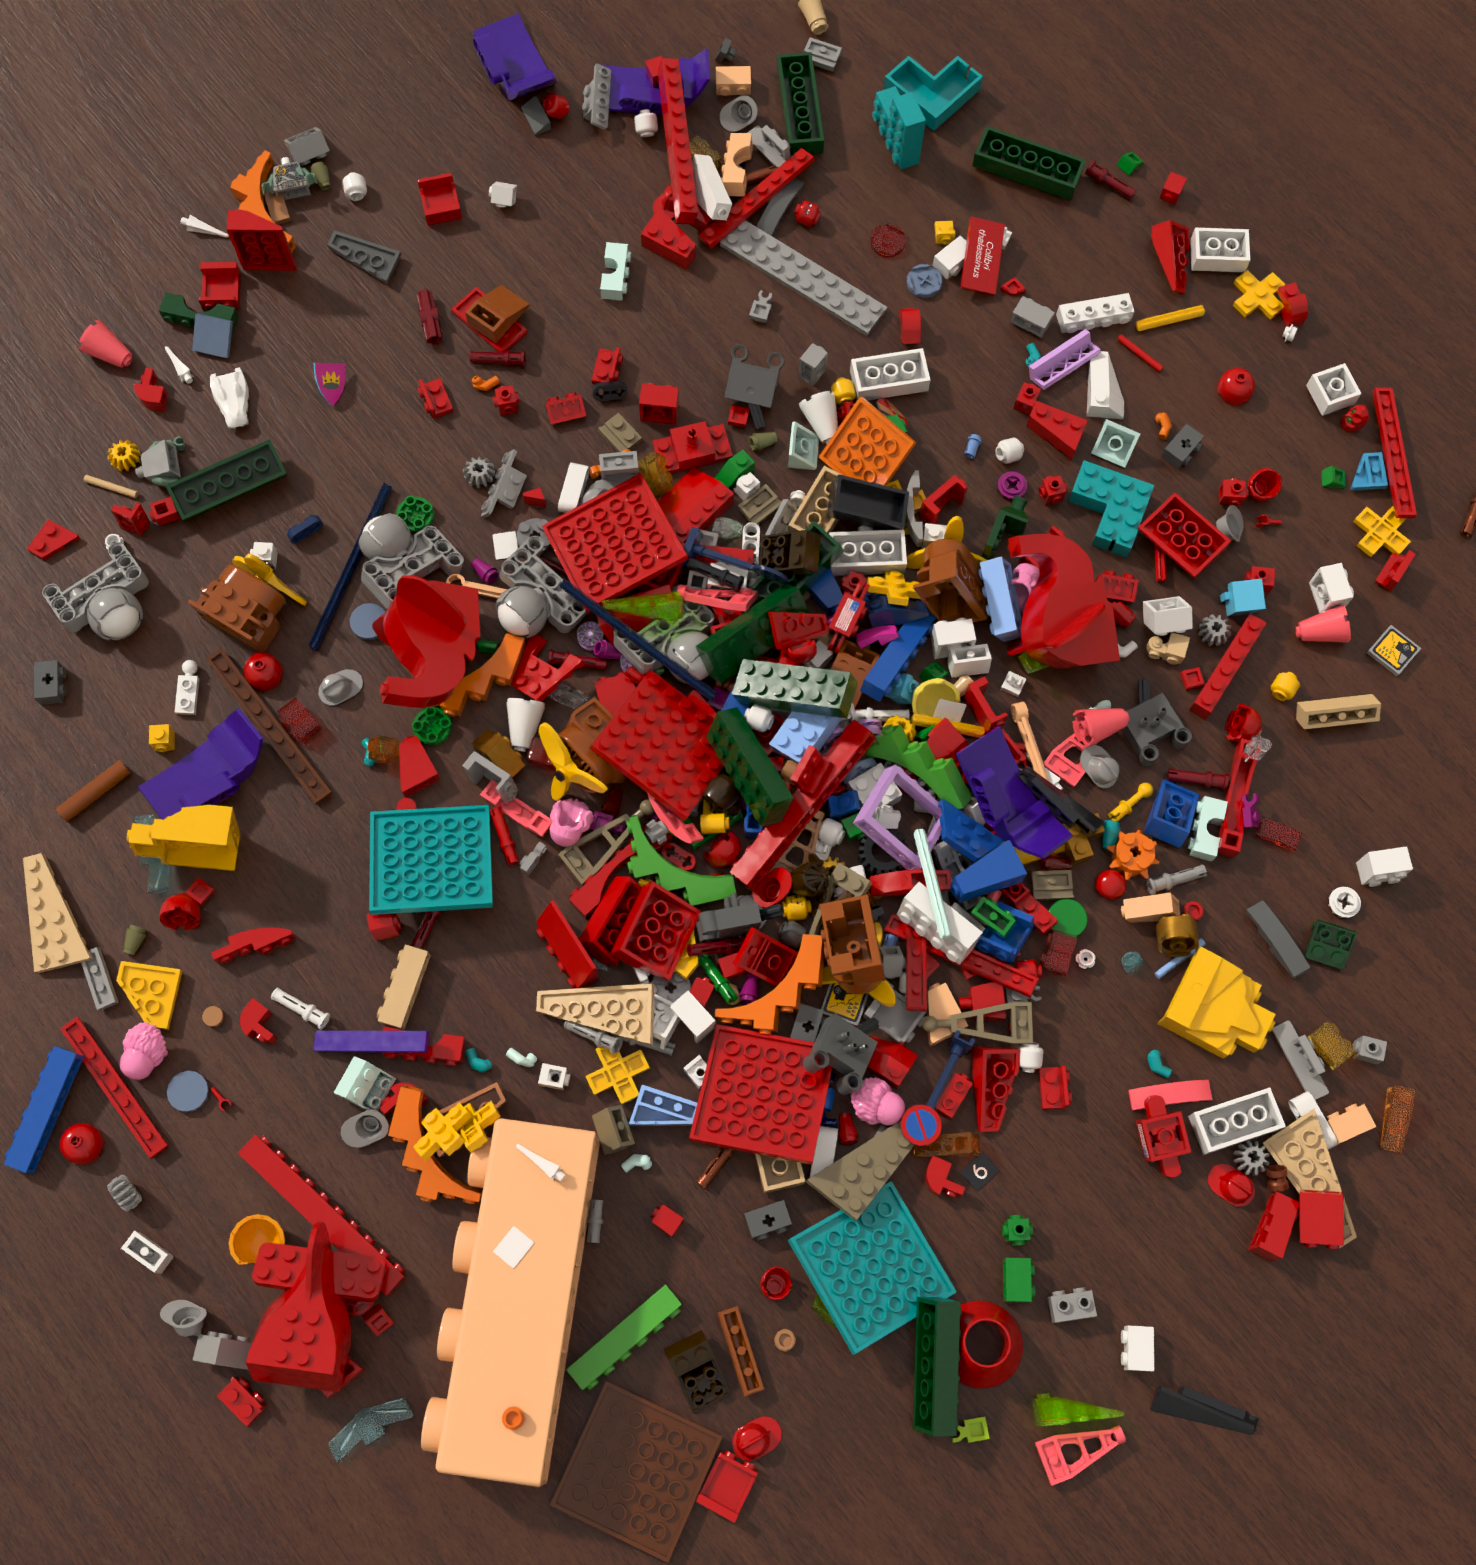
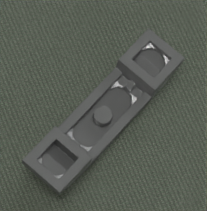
M794 178L774 195L761 216L757 228L773 236L780 225L781 218L793 200L798 198L806 183Z

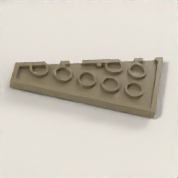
M900 1120L809 1178L806 1183L856 1222L914 1145L904 1138L901 1132Z

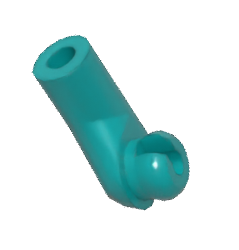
M1034 343L1026 346L1030 354L1029 358L1026 359L1028 368L1029 365L1041 358Z
M475 1048L465 1051L469 1065L473 1070L484 1073L492 1068L490 1060H483L477 1057Z

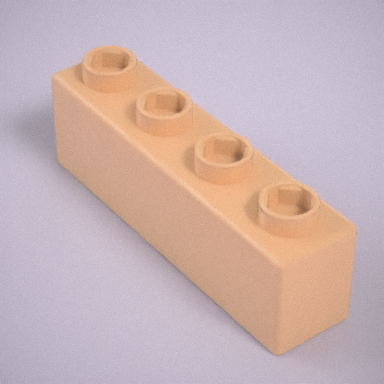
M501 1118L497 1119L494 1123L492 1138L487 1137L488 1141L482 1147L470 1153L468 1185L481 1187L483 1192L478 1221H462L458 1227L455 1239L452 1268L454 1272L468 1274L463 1308H447L442 1317L438 1336L437 1357L441 1361L453 1362L447 1399L432 1397L428 1402L422 1428L421 1448L423 1451L438 1453L436 1470L439 1473L541 1487L548 1480L600 1142L595 1131ZM520 1144L538 1156L559 1165L562 1168L561 1172L566 1175L564 1180L560 1182L555 1178L552 1181L530 1158L518 1150L516 1145ZM513 1226L534 1242L515 1268L509 1266L493 1252ZM518 1407L523 1411L525 1420L519 1429L509 1430L503 1425L502 1415L507 1408Z

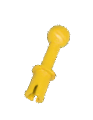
M1149 783L1140 784L1135 795L1127 801H1120L1119 806L1109 812V818L1115 816L1111 820L1119 822L1125 815L1132 813L1131 807L1142 798H1148L1153 794L1152 785Z

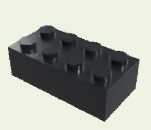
M838 474L831 481L826 517L880 530H902L905 527L909 491Z

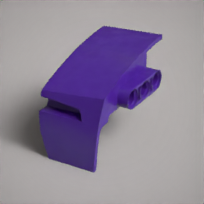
M519 13L473 31L475 49L492 85L499 83L508 100L516 99L558 83L553 71L547 69Z
M704 49L693 58L679 59L685 109L698 98L710 81L709 49ZM602 65L611 70L609 111L640 113L641 110H650V113L663 114L660 88H653L646 73V68Z
M239 708L211 731L207 736L209 739L168 769L138 786L140 792L162 820L180 812L182 807L219 804L233 796L239 790V784L251 775L261 753L263 737Z
M996 727L956 753L964 775L977 799L985 822L993 827L999 838L1004 841L1010 840L1015 848L1042 859L1072 838V834L1054 817L1052 811L1041 800L1037 801L1032 791L1016 776L1020 770L1009 749L1001 727Z

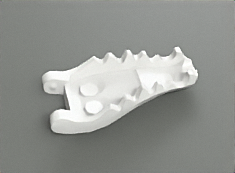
M240 367L235 368V372L217 376L216 373L211 374V392L214 401L225 417L228 428L235 429L239 426L248 425L246 412H248L249 388Z

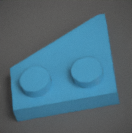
M1382 452L1364 453L1360 459L1350 490L1386 489L1388 482Z

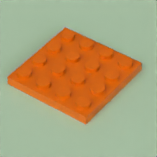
M859 397L819 455V458L834 471L844 476L887 486L917 442L865 398Z

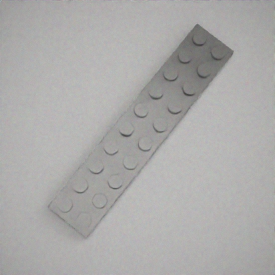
M746 220L720 241V246L865 336L869 335L887 311V306Z

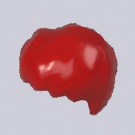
M1264 467L1257 470L1250 476L1247 488L1250 497L1264 502L1275 498L1282 489L1281 475L1276 470Z

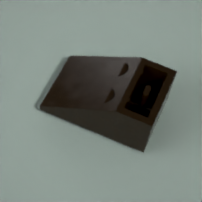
M808 530L763 535L759 565L772 568L783 574L806 575L818 573L821 536Z
M702 1330L664 1349L693 1413L731 1395L730 1389Z

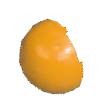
M256 1214L247 1216L236 1224L230 1234L228 1244L231 1256L237 1264L242 1265L255 1263L259 1248L264 1243L285 1244L283 1230L277 1221L267 1215Z

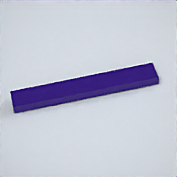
M316 1031L313 1051L427 1053L430 1032Z

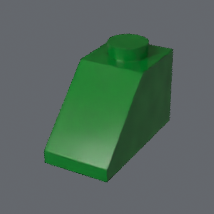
M743 449L726 462L715 479L731 490L736 486L737 480L741 476L747 475L750 472L754 473L755 462Z

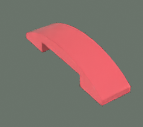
M491 780L480 796L494 807L501 806L503 814L529 831L543 837L552 824L551 818L540 811L534 810L516 797L506 805L496 790L498 783Z
M647 793L655 813L671 833L689 844L704 839L693 823L685 824L678 815Z
M1209 1080L1174 1082L1128 1090L1132 1111L1145 1109L1144 1100L1152 1095L1163 1097L1165 1105L1213 1100Z

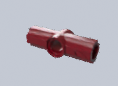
M427 289L420 290L417 293V300L426 341L432 345L439 344L442 341V334L432 291Z

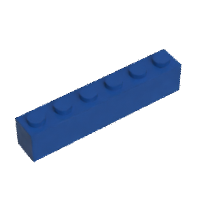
M929 613V616L903 624L898 631L899 637L890 642L865 677L860 689L861 692L879 702L884 696H889L893 689L892 684L898 683L902 676L900 674L901 671L905 672L910 665V658L914 660L919 652L917 648L924 646L928 638L926 637L927 634L931 635L936 619L933 614Z
M54 1046L49 1052L47 1064L40 1072L38 1085L31 1093V1101L28 1108L22 1114L21 1125L14 1133V1141L11 1148L5 1154L6 1160L3 1165L24 1173L35 1174L82 1063L83 1055Z

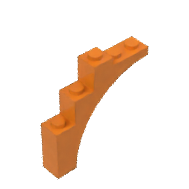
M264 150L262 155L258 156L254 166L248 170L246 177L239 174L232 181L230 189L234 198L242 201L239 206L240 210L249 211L273 222L265 211L264 194L261 184L266 182L274 161L271 153ZM284 231L290 250L293 252L296 248L293 236Z
M506 633L500 647L492 658L476 671L463 677L462 681L454 688L452 695L444 703L440 704L444 714L449 717H461L468 696L477 702L481 700L487 701L493 681L501 686H512V680L526 648L525 638Z
M803 934L800 950L794 965L774 990L761 999L744 1006L716 1009L715 1017L721 1020L720 1023L733 1024V1021H739L741 1025L752 1026V1023H754L753 1028L759 1031L760 1034L778 1033L780 1008L782 1012L788 1013L800 1010L802 986L808 990H816V987H822L825 954L821 935Z
M408 1085L401 1086L388 1136L393 1137V1140L405 1143V1140L408 1141L402 1166H406L407 1170L412 1172L422 1170L416 1195L421 1196L420 1199L427 1202L437 1200L440 1193H443V1197L455 1199V1196L463 1198V1202L469 1204L479 1202L482 1198V1190L468 1186L455 1178L441 1165L434 1154L425 1161L413 1148L418 1140L425 1136L424 1127L421 1123L424 1090Z

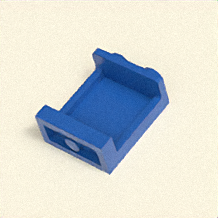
M998 901L997 904L1001 910H1007L1015 916L1016 925L1005 940L986 928L980 936L976 948L983 953L996 956L1001 961L1013 963L1034 928V916Z

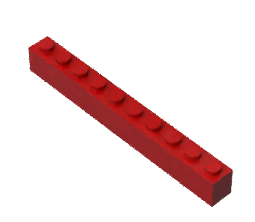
M662 58L657 72L676 224L693 225L698 214L680 64L679 59Z
M855 720L844 728L843 733L838 739L834 740L828 752L822 755L830 759L831 764L815 793L812 795L795 788L792 795L794 798L782 821L768 825L764 830L760 831L754 843L748 846L740 860L733 864L730 873L736 880L752 892L874 743L876 738L872 731Z
M255 1134L238 1154L313 1226L316 1222H324L331 1243L340 1252L382 1258L386 1265V1271L381 1291L390 1297L407 1278L403 1274L406 1270L397 1262L395 1264L388 1260L390 1255L383 1248L378 1250L373 1245L375 1241L367 1233L363 1236L358 1231L361 1227L352 1219L347 1221L343 1217L346 1213L339 1206L333 1207L329 1203L331 1199L323 1191L319 1194L314 1189L316 1186L314 1182L308 1177L304 1180L299 1175L302 1171L293 1163L289 1165L285 1161L287 1157L279 1149L275 1152L270 1147L272 1145L271 1141L264 1135L260 1138Z

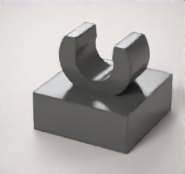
M728 38L724 39L716 55L715 61L719 63L724 58L731 62L737 52L736 49L730 47L732 41Z

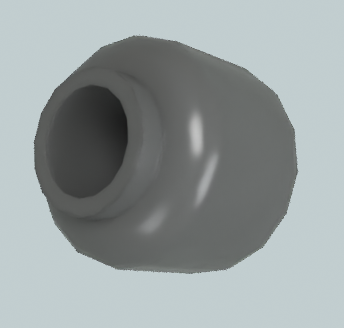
M795 921L784 922L777 933L779 942L796 950L801 946L802 936L807 934V929Z

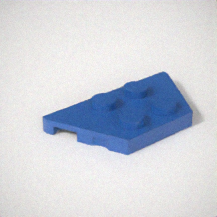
M945 799L938 802V807L942 810V816L940 817L942 840L973 862L1003 843L1002 839Z

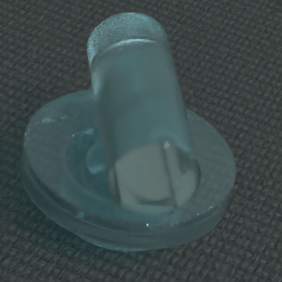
M1128 952L1121 959L1123 969L1128 974L1143 962L1138 952Z

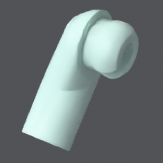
M510 1048L506 1053V1056L516 1064L529 1068L533 1067L537 1061V1057L532 1053L524 1057L513 1048Z
M634 1154L620 1166L626 1173L635 1166H642L644 1170H648L652 1166V1161L647 1155Z

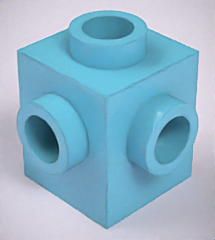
M903 673L898 683L892 684L893 689L888 697L897 704H912L913 693L919 686V683L910 674Z

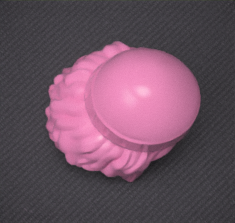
M1028 563L1019 564L1013 570L1014 579L1010 582V584H1015L1022 614L1024 613L1027 599L1040 577L1039 569Z
M572 798L563 801L559 800L553 805L550 813L552 820L550 835L556 844L564 847L572 846L580 840L582 832L590 828L594 816L586 803L579 802L578 799L573 801Z
M147 1022L139 1023L126 1033L123 1040L124 1053L120 1058V1070L128 1078L133 1080L147 1078L154 1067L158 1066L164 1057L168 1055L165 1046L166 1042L163 1040L164 1037L161 1034V1030L156 1029V1025H150Z
M870 1077L869 1079L865 1078L862 1080V1087L851 1094V1103L856 1110V1116L861 1121H865L870 1125L882 1123L889 1126L898 1123L905 1113L903 1099L898 1094L892 1092L890 1085L880 1078Z

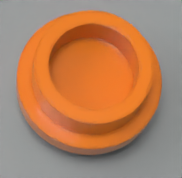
M509 1407L502 1415L503 1425L509 1430L519 1429L525 1420L523 1411L518 1407Z

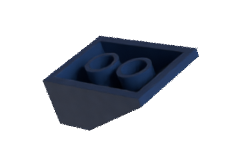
M867 592L864 598L872 628L887 625L897 626L929 616L926 604L922 603L921 599L909 598L908 605L903 606L888 604L887 595Z

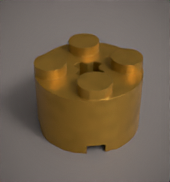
M1164 915L1159 918L1156 932L1160 953L1163 954L1164 951L1170 957H1184L1190 955L1191 950L1195 949L1196 951L1199 948L1197 923L1192 919V915Z

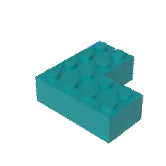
M908 56L885 76L883 90L896 86L900 95L913 92L926 119L925 124L935 131L981 90L983 76L972 67L969 69L968 74L969 64L959 56L954 58L935 76Z
M896 86L876 92V97L873 101L874 111L872 112V117L879 125L880 135L885 138L886 148L891 151L894 164H897L899 170L919 164L926 119L913 92L900 95Z
M1084 460L1068 501L1103 514L1092 546L1108 551L1112 540L1116 542L1111 552L1127 558L1154 485Z

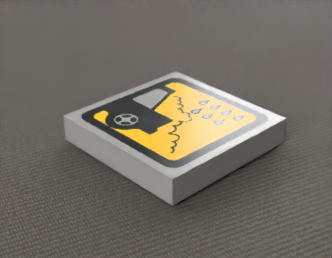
M1390 625L1368 650L1367 654L1397 677L1421 648Z
M838 982L829 984L821 1010H824V1016L830 1017L836 1013L857 1027L869 994H851L843 990Z

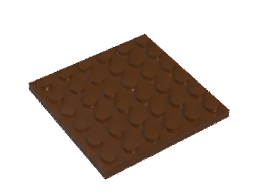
M606 1381L550 1506L669 1563L723 1436Z

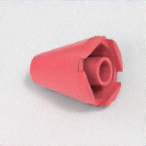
M96 320L97 324L94 326L90 324L80 338L79 342L82 343V346H78V349L85 354L120 368L128 367L133 360L132 353L102 321Z
M1336 606L1298 622V626L1295 627L1297 638H1300L1301 641L1350 642L1351 631L1349 621H1347L1345 616L1348 615L1345 606Z
M1122 708L1079 709L1073 713V716L1076 715V720L1072 721L1078 742L1082 741L1085 744L1082 746L1088 748L1125 728L1129 722V714Z

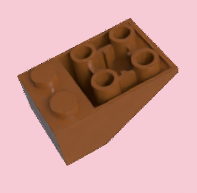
M500 285L477 299L465 312L467 323L497 343L530 304L503 285Z
M845 639L831 670L851 672L858 682L852 701L855 709L863 694L860 691L863 681L880 658V655L866 648L861 649L859 645Z

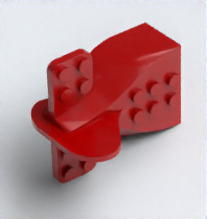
M316 1222L314 1224L307 1248L277 1243H264L261 1245L252 1272L254 1283L258 1286L285 1291L271 1303L263 1314L245 1363L253 1381L339 1392L352 1339L351 1322L344 1298L365 1301L376 1300L380 1295L386 1271L384 1260L379 1257L332 1251L331 1241L324 1222Z

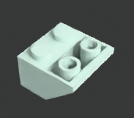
M354 1056L334 1093L364 1110L374 1109L379 1111L382 1101L386 1098L396 1078L371 1063Z

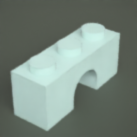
M606 242L605 268H613L616 271L611 274L602 273L601 299L623 301V294H627L625 278H629L627 262H631V252L628 251V244Z
M1204 796L1201 801L1197 802L1195 812L1198 813L1197 819L1193 820L1191 830L1194 831L1193 838L1190 837L1187 846L1190 849L1189 856L1211 862L1217 857L1220 838L1209 834L1207 824L1220 825L1224 821L1227 801Z

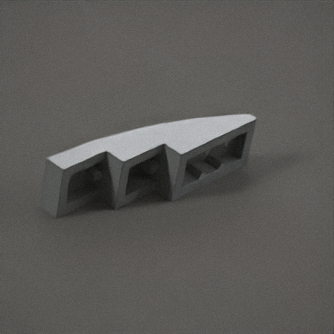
M1263 900L1246 909V914L1258 927V933L1270 946V952L1293 979L1311 969L1292 937Z

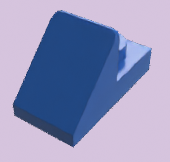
M850 790L839 796L831 795L825 802L827 817L836 820L860 810L861 806L857 790Z

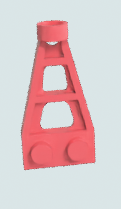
M679 585L677 588V599L727 610L747 611L758 599V591H753L750 588H741L739 592H735L734 589H691L688 585ZM720 598H731V599H730L729 601H727V600H722V599H720Z
M1075 733L1053 749L1043 763L1044 767L1072 788L1076 786L1086 772L1081 766V762L1074 764L1064 757V753L1071 747H1076L1081 752L1085 749L1077 741Z
M1118 1425L1108 1430L1053 1435L1034 1443L1049 1483L1052 1486L1073 1478L1115 1446L1125 1443L1126 1439L1122 1428ZM1094 1437L1099 1438L1102 1445L1101 1448L1092 1454H1088L1083 1443L1084 1440ZM1065 1444H1077L1082 1453L1081 1458L1075 1463L1068 1465L1065 1462L1061 1447Z

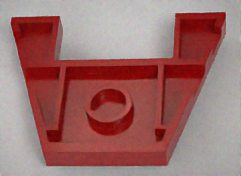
M536 634L528 640L511 685L533 700L542 702L558 688L557 685L564 679L568 680L572 676V672L578 667L581 669L585 663L572 654H569L559 669L542 661L537 656L547 641Z

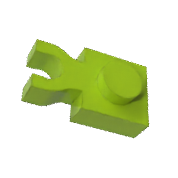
M985 1417L963 1420L964 1426H958L957 1428L959 1436L951 1438L952 1443L959 1442L964 1437L967 1438V1443L990 1439Z

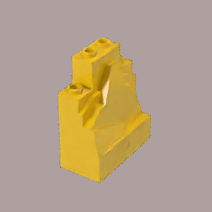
M203 805L182 807L180 812L168 816L164 820L154 819V824L152 825L132 823L131 830L127 832V842H129L135 856L160 858L161 863L164 865L235 871L241 834L233 807Z
M1200 946L1191 955V962L1164 1017L1159 1020L1158 1025L1223 1059L1234 1053L1236 1044L1253 1053L1259 1049L1262 1050L1267 1042L1265 1038L1267 1032H1271L1275 1025L1273 1019L1276 1015L1255 1004L1261 996L1259 990L1262 985L1244 975L1243 970Z

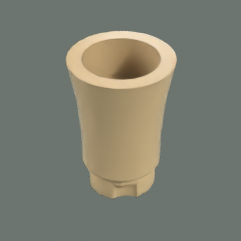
M800 0L798 6L803 12L812 32L815 35L826 32L828 24L821 0Z

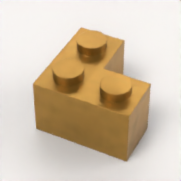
M487 729L471 743L478 754L510 774L511 777L515 776L525 766L521 760L523 758L516 749L513 750L511 748V741L506 736L502 737L498 731L493 732Z
M1062 824L1072 834V838L1064 843L1065 852L1071 867L1090 861L1094 854L1089 841L1100 838L1105 832L1104 827L1102 826L1089 838L1076 824L1071 829L1066 824Z

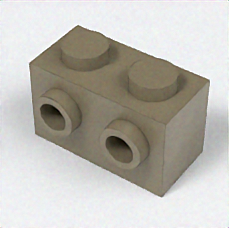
M622 1105L607 1107L592 1115L604 1155L620 1152L635 1144Z

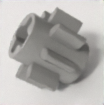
M653 819L646 824L647 830L644 833L652 844L657 842L660 845L667 840L666 834L669 831L661 820L655 822Z

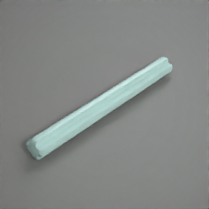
M917 829L914 832V838L937 929L941 939H948L951 936V930L924 829Z

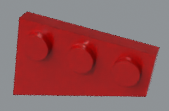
M768 612L775 647L778 650L829 633L826 614Z

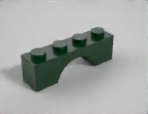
M165 292L159 308L163 320L171 324L178 323L185 327H194L195 315L198 313L188 309L183 296ZM217 304L213 309L199 313L233 321V335L239 319L235 307Z

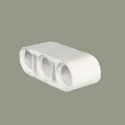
M570 463L558 503V512L567 513L580 506L589 476V466Z
M751 522L747 523L743 528L742 549L754 550L753 565H758L760 528L756 523ZM753 532L755 535L749 536L747 533ZM748 570V580L750 577L758 575L754 571Z
M1305 1092L1288 1101L1296 1120L1315 1108L1328 1150L1338 1145L1335 1134L1309 1092Z
M820 1127L813 1165H811L810 1178L833 1164L838 1134L837 1128Z

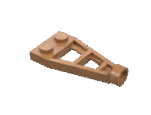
M818 810L813 817L817 821L813 822L811 819L804 828L812 833L809 845L805 846L799 843L796 838L768 873L776 868H785L792 872L799 867L786 860L787 853L793 847H799L804 852L801 865L809 863L808 855L815 852L821 822L825 815L823 812Z

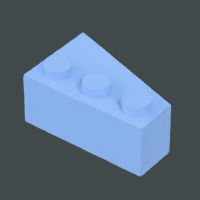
M642 1085L629 1125L692 1126L697 1102Z

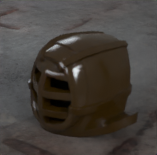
M724 773L717 775L709 783L702 796L709 805L710 811L714 814L728 813L735 816L743 810L740 800L742 795L735 787L734 779Z
M812 853L808 855L809 863H805L790 872L792 877L790 891L805 898L816 896V903L823 904L826 899L829 876L826 868L822 866L819 857Z

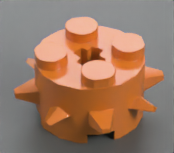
M1141 830L1128 834L1120 831L1118 843L1113 846H1107V849L1112 852V863L1109 867L1118 868V871L1125 875V880H1129L1130 877H1135L1139 874L1145 879L1149 878L1148 868L1150 865L1160 863L1155 858L1154 847L1157 845L1156 841H1152L1141 834Z

